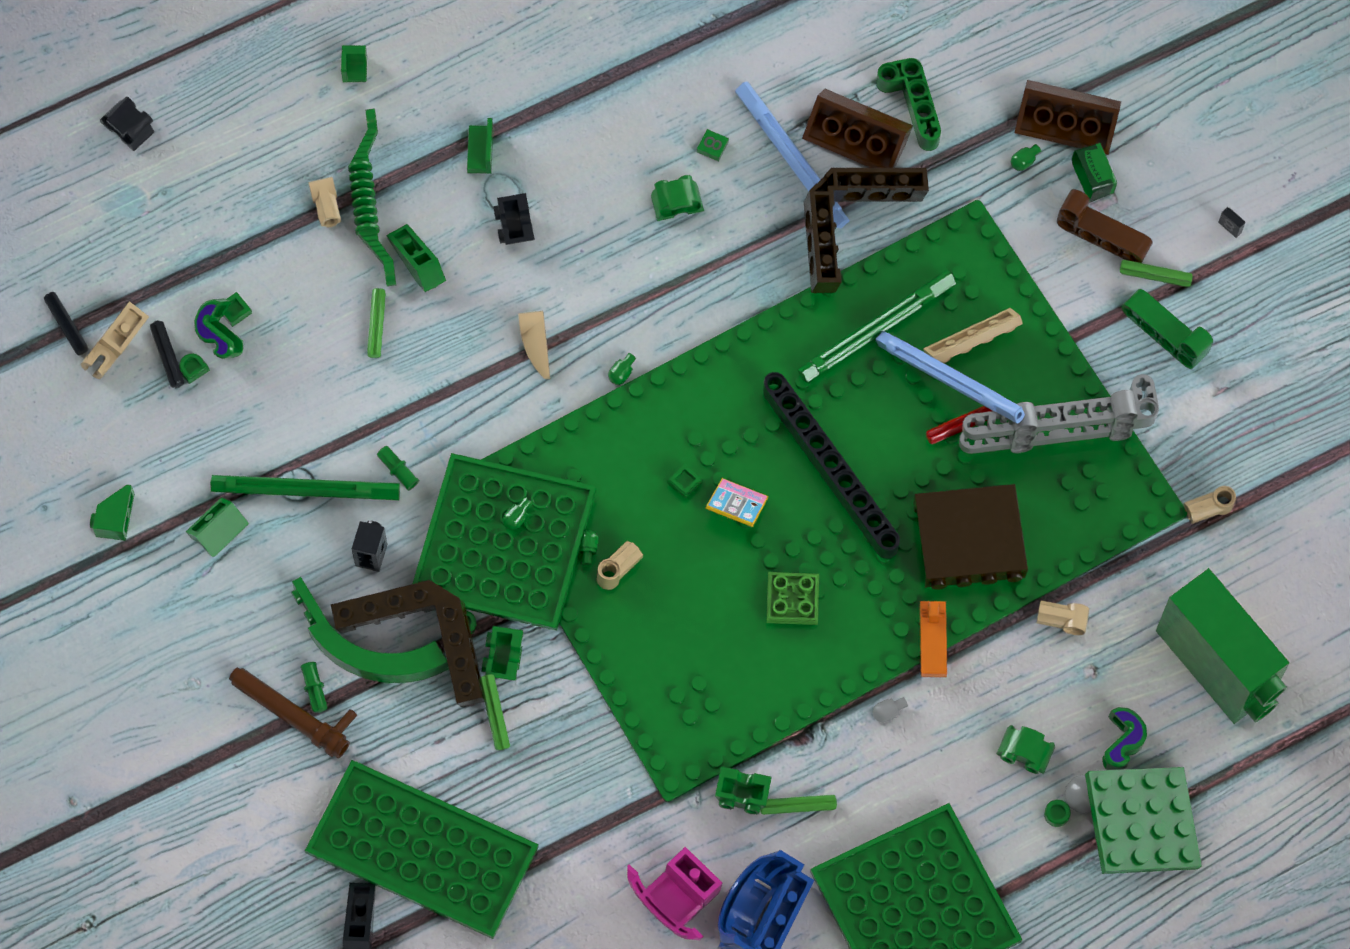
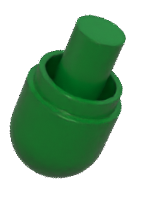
M1035 144L1031 148H1021L1011 157V166L1017 171L1027 169L1036 160L1035 156L1041 152L1040 147Z
M628 353L623 360L619 359L613 364L608 372V378L611 383L621 385L626 382L633 370L631 365L636 360L634 355Z
M524 497L519 505L514 504L503 516L504 526L509 530L520 528L527 519L528 514L526 511L533 503Z
M590 529L584 531L580 543L579 553L582 554L581 564L591 565L592 555H596V551H598V535Z

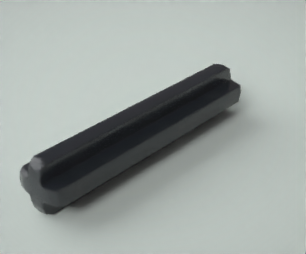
M55 292L46 294L44 296L45 303L76 355L80 356L88 351L87 344Z
M154 321L150 324V329L170 387L179 388L184 385V379L164 322Z

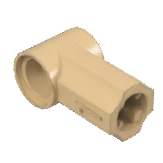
M333 177L308 182L321 226L327 228L336 226L341 222V217L336 201L337 194Z
M1220 486L1214 492L1185 502L1184 507L1189 521L1194 524L1218 514L1226 515L1230 513L1236 500V494L1231 487ZM1226 497L1229 503L1221 504L1217 498Z
M626 541L610 558L603 560L598 565L597 582L600 587L607 590L615 588L619 584V580L643 558V554L633 542ZM610 571L615 575L613 577H606L603 573Z
M1040 601L1036 623L1062 628L1068 634L1084 635L1089 608L1077 603H1070L1066 606Z

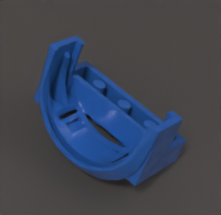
M779 850L763 855L747 866L732 885L720 910L718 929L721 942L718 948L781 949L814 882L812 878L801 872L805 864ZM759 879L760 881L769 885L771 887V890L756 882L755 880ZM771 896H772V899H771V901H770V903H769V905H768V907H767V909H766V911H765V913H764V915H763V917H762V919H761V921H760V923H759V925H758L756 931L754 932V929H755V926H756V924H757V921H758V919H759V917H760V915H761V913H762L764 907L766 906L767 902L769 901V899H770Z

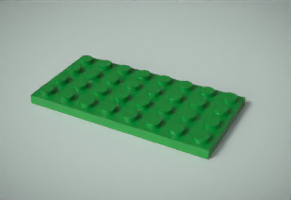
M351 760L305 849V853L494 939L539 848V844Z

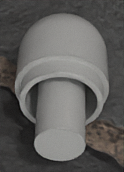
M903 697L896 701H893L891 698L879 702L873 708V716L878 722H888L899 715V710L908 707L907 701Z

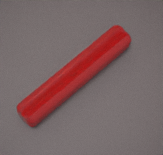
M985 406L977 408L928 430L926 438L930 444H935L962 432L963 421L968 415L991 412L992 410ZM971 422L970 427L975 426V422Z

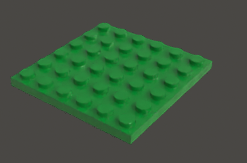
M451 453L412 584L430 580L460 598L465 603L466 610L557 631L579 555L582 536L586 530L596 495V486ZM524 497H526L533 503L526 511L528 514L527 519L520 528L516 530L507 529L503 524L504 514L514 504L519 505Z
M950 803L810 869V873L850 949H1009L1023 940Z

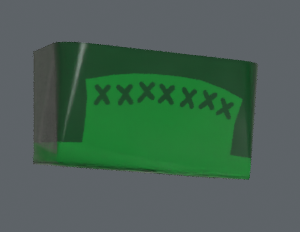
M1101 143L1075 150L1072 155V165L1085 194L1090 199L1089 203L1113 194L1117 186V180Z

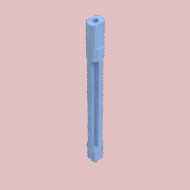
M748 81L743 82L735 90V93L809 192L821 179ZM835 202L833 206L834 222H836V228H843L850 220L842 211L838 202Z
M885 331L876 338L878 346L888 353L990 410L1001 414L1015 423L1021 422L1025 414L1021 406Z

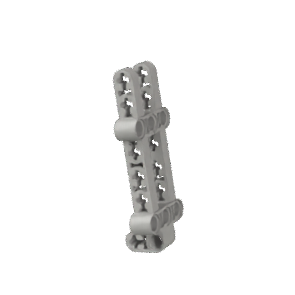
M1140 374L1133 379L1130 390L1117 391L1111 397L1034 406L1031 402L1018 403L1017 405L1023 408L1025 414L1019 423H1015L994 411L970 414L963 421V432L960 435L959 445L966 453L1011 449L1013 453H1022L1031 450L1033 446L1102 437H1109L1113 441L1124 440L1132 435L1133 429L1147 428L1154 424L1159 411L1155 384L1150 376ZM1095 407H1099L1103 412H1094ZM1071 410H1074L1075 413L1078 414V415H1069V414H1070V411H1071ZM1140 410H1149L1152 415H1144ZM1046 413H1050V416L1053 418L1044 417ZM1000 419V422L1004 424L997 425L995 424V420ZM975 422V425L979 427L971 428L970 423ZM1090 425H1099L1098 430H1094ZM1065 428H1075V429H1074L1073 433H1069L1068 429H1065ZM1041 431H1050V432H1049V435H1048V436H1044V433L1041 432ZM992 437H1001L999 442H995ZM967 438L976 440L974 445H970L967 442Z

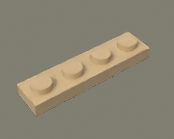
M1009 308L925 347L923 350L929 356L942 363H946L955 355L969 352L972 347L981 343H988L1002 333L1012 332L1023 322L1021 316Z

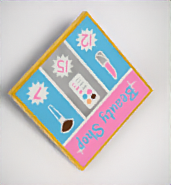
M722 478L706 509L753 527L769 496Z

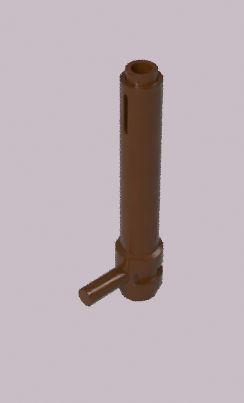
M237 667L230 674L229 680L232 681L231 684L311 739L313 745L319 749L324 748L325 753L329 756H335L339 759L348 749L350 742L346 740V736L342 733L357 717L353 710L349 709L340 721L332 727L328 723H322L246 669Z

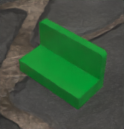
M487 118V126L469 125L467 173L492 174L493 118Z
M221 497L186 533L191 539L199 542L210 556L215 557L249 523L231 501Z

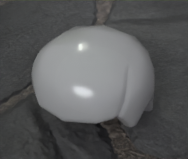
M1085 775L1073 777L1065 788V799L1069 807L1080 814L1091 812Z

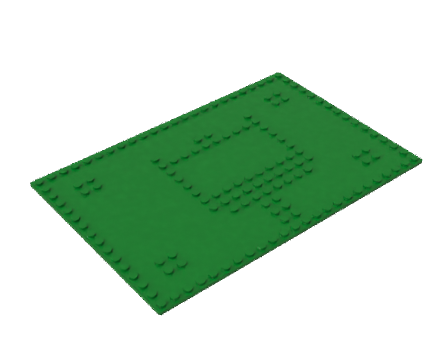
M975 200L841 270V284L836 293H811V287L481 459L596 486L597 491L586 530L590 529L597 533L599 538L598 551H596V555H592L591 565L581 564L582 554L579 553L559 624L664 801L670 802L720 774L721 766L727 768L736 766L921 664L920 601H946L948 649L1186 518L1187 512L1134 430L1129 438L1120 441H1113L1109 437L1037 445L1033 446L1031 450L1022 453H1013L1011 449L966 453L959 445L962 432L935 444H930L926 438L928 430L983 405L888 353L878 346L876 338L809 382L802 380L797 369L948 270L952 273L956 285L885 332L924 352L923 348L1011 308L1021 316L1023 324L1017 326L1012 332L1002 333L994 337L988 343H981L972 347L967 353L951 357L944 364L995 391L1015 404L1031 402L1034 406L1111 397L980 200ZM778 372L786 378L900 537L898 552L893 558L884 559L876 553L763 395L764 379L769 373ZM772 384L769 386V388L772 390H778L781 388L776 384ZM792 404L783 405L785 409L790 410L794 408ZM1095 407V411H1094V412H1103V411H1101L1099 407ZM1071 410L1069 415L1078 414H1076L1074 410ZM1046 413L1044 418L1053 417L1050 416V413ZM1000 419L995 420V424L997 425L1004 424L1000 422ZM805 423L797 424V427L800 429L809 427ZM1090 425L1094 430H1098L1099 425ZM1075 428L1065 429H1068L1069 433H1073ZM1050 431L1041 432L1044 433V436H1048ZM992 437V439H994L995 442H999V439L1001 438ZM967 438V442L970 445H974L976 440ZM814 442L811 446L819 449L822 447V444ZM834 462L825 463V466L828 468L837 466ZM684 463L703 479V482L686 499L667 483V480ZM722 478L769 496L753 527L706 509ZM842 481L839 483V485L843 488H848L851 486V484L846 481ZM1015 484L1028 566L1026 578H1022L1018 582L999 580L990 585L978 582L972 583L967 587L947 585L946 588L939 590L932 589V587L925 588L926 574L917 512H914L913 505L915 494ZM855 501L853 503V505L858 508H862L865 506V504L861 501ZM869 521L867 523L870 527L879 526V523L876 521ZM889 540L882 542V545L885 547L894 546ZM626 541L633 542L643 554V558L619 580V584L615 588L607 590L600 587L597 582L598 565L603 560L610 558ZM610 571L603 573L606 577H613L615 575ZM768 572L819 574L818 625L767 623Z

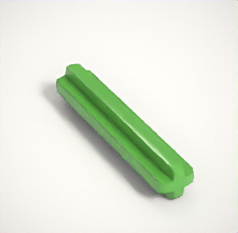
M1122 260L1120 266V273L1124 275L1184 287H1190L1193 276L1188 272Z
M374 288L372 290L367 354L370 358H379L381 356L386 297L385 290L382 288Z
M492 674L484 675L479 680L495 749H507L510 747L495 678Z
M835 795L767 799L766 807L760 809L761 814L766 815L835 810L837 799Z

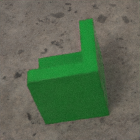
M342 45L341 75L343 82L367 81L368 56L366 45Z

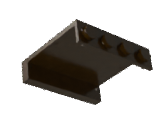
M1015 484L915 494L913 505L914 512H917L926 574L925 588L932 587V589L939 590L946 588L947 585L967 587L972 583L978 582L990 585L999 580L1018 582L1022 578H1026L1028 566Z

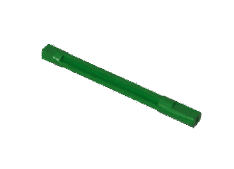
M948 270L944 271L811 359L808 363L797 369L802 380L809 382L879 336L883 331L888 330L956 285L952 273Z
M212 475L210 480L211 492L400 500V483Z

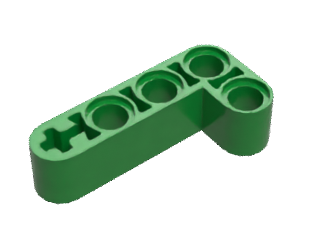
M907 58L882 64L877 72V88L884 93L903 91L920 148L925 151L935 150L940 143L941 127L921 62L915 58ZM912 71V72H914V73H916V74H914V75H909V74H907L906 72ZM884 76H889V77H891V78H893V79H891V80H886V79H884L883 77H884ZM914 92H919V93H921L922 95L916 96V95H913L912 93H914ZM920 113H925V114H927L928 116H927V117H922V116H920V115H918V114H920Z
M1138 289L1121 306L1122 311L1130 320L1185 367L1193 369L1210 352L1213 338L1207 330L1202 327H1197L1194 331L1190 330L1146 291Z

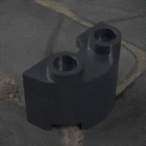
M126 96L100 119V123L111 132H115L123 143L135 151L154 133L150 125L153 119L145 111H138L135 108V103Z
M526 193L497 198L498 205L493 206L495 220H500L502 229L497 230L500 244L510 245L535 240Z

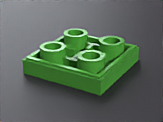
M768 572L767 623L818 625L819 574Z

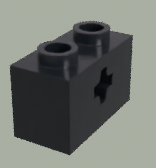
M370 520L359 522L351 548L356 567L380 572L388 545L385 527L380 523Z

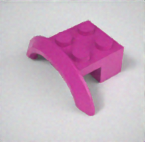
M684 847L667 863L665 872L647 888L642 884L638 872L630 864L627 865V879L634 893L664 926L684 939L701 940L703 938V935L695 927L690 929L685 927V925L720 893L722 882L694 854Z

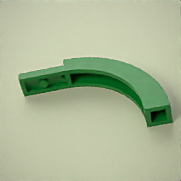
M299 577L292 581L294 590L291 594L298 605L302 603L306 609L303 613L310 624V627H308L310 637L326 657L344 670L356 676L383 683L415 682L431 678L449 670L447 659L436 641L403 653H379L352 644L338 634L330 625L303 579Z

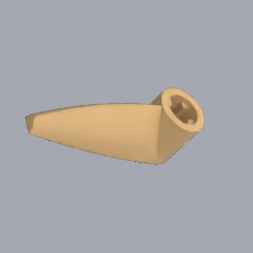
M543 311L518 313L521 338L528 358L544 379H550Z

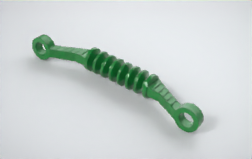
M375 108L365 109L368 130L351 163L348 165V171L351 173L349 180L352 182L350 189L353 191L351 197L354 199L352 206L355 208L353 215L356 217L354 224L357 226L355 233L384 265L386 286H396L393 259L378 239L380 227L377 225L379 219L376 214L378 211L374 207L377 202L373 198L375 197V191L373 190V173L370 172L372 164L369 162V153L378 134Z

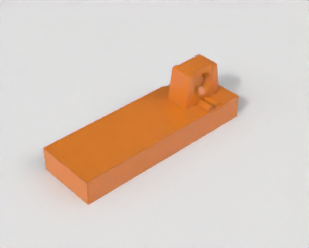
M920 601L921 677H947L946 601Z

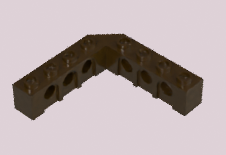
M831 168L809 190L803 202L811 293H836L841 284V270L837 264L839 248L835 241L837 225L833 218L835 202H922L929 191L927 168Z
M427 580L330 604L335 628L340 633L354 631L356 627L372 623L378 625L381 624L380 621L396 617L403 619L405 615L420 611L427 613L436 610L457 704L460 707H466L484 702L479 680L481 675L465 603L457 596L434 582Z

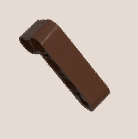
M1072 189L1059 210L1057 217L1058 226L1124 260L1142 263L1153 244L1151 238L1088 207L1089 197L1082 191Z

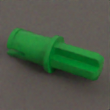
M384 446L378 451L377 457L390 470V475L395 476L408 491L419 483L420 480L406 466V461H401L389 446Z
M307 662L301 665L306 684L304 690L308 693L312 711L314 713H322L327 710L323 693L324 683L320 681L316 662Z

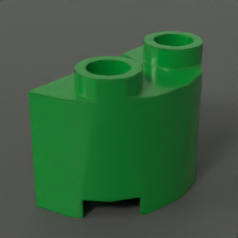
M684 175L678 180L669 182L661 180L654 184L655 189L651 193V199L657 221L674 218V216L680 213H687L689 215L704 211L698 185L693 181L691 175Z
M493 626L492 632H487L485 647H489L490 652L488 658H483L481 672H484L485 675L492 674L494 678L516 681L523 647L521 646L523 630Z
M1013 725L1007 727L996 754L1007 763L1014 764L1015 761H1019L1025 764L1024 768L1034 774H1044L1054 752L1055 744L1054 742L1048 743L1044 741L1045 735L1034 729L1022 726L1020 730H1017Z
M721 766L715 793L716 799L719 800V806L730 810L737 807L744 809L749 814H759L760 809L766 807L772 777L756 773L745 774L737 769Z

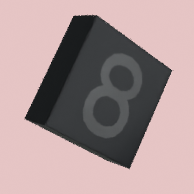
M1228 207L1222 211L1218 221L1235 238L1242 233L1246 223Z

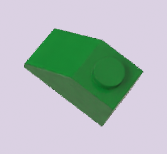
M125 485L97 505L96 513H92L90 518V528H93L96 537L126 541L135 496L132 485Z

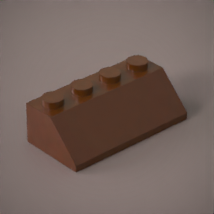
M1027 80L1014 133L1076 148H1085L1101 143L1105 154L1109 155L1122 101Z
M824 89L817 95L802 139L870 168H895L906 146L913 125L833 91Z

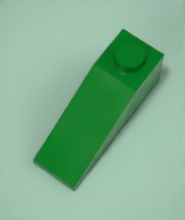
M408 224L386 235L406 268L424 292L434 289L446 281L438 258Z

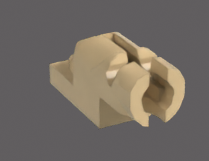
M129 301L83 360L81 367L86 371L100 355L104 356L102 359L104 362L92 375L96 379H101L115 360L123 353L149 316Z

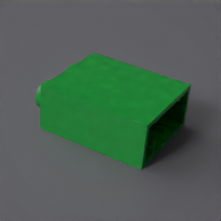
M1210 568L1168 598L1156 632L1233 724L1247 714L1256 723L1274 710L1279 704L1276 698L1287 689V686L1281 679L1290 662Z

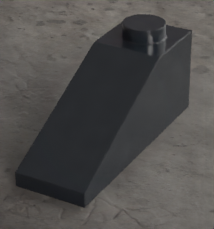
M349 882L343 932V949H372L376 885Z

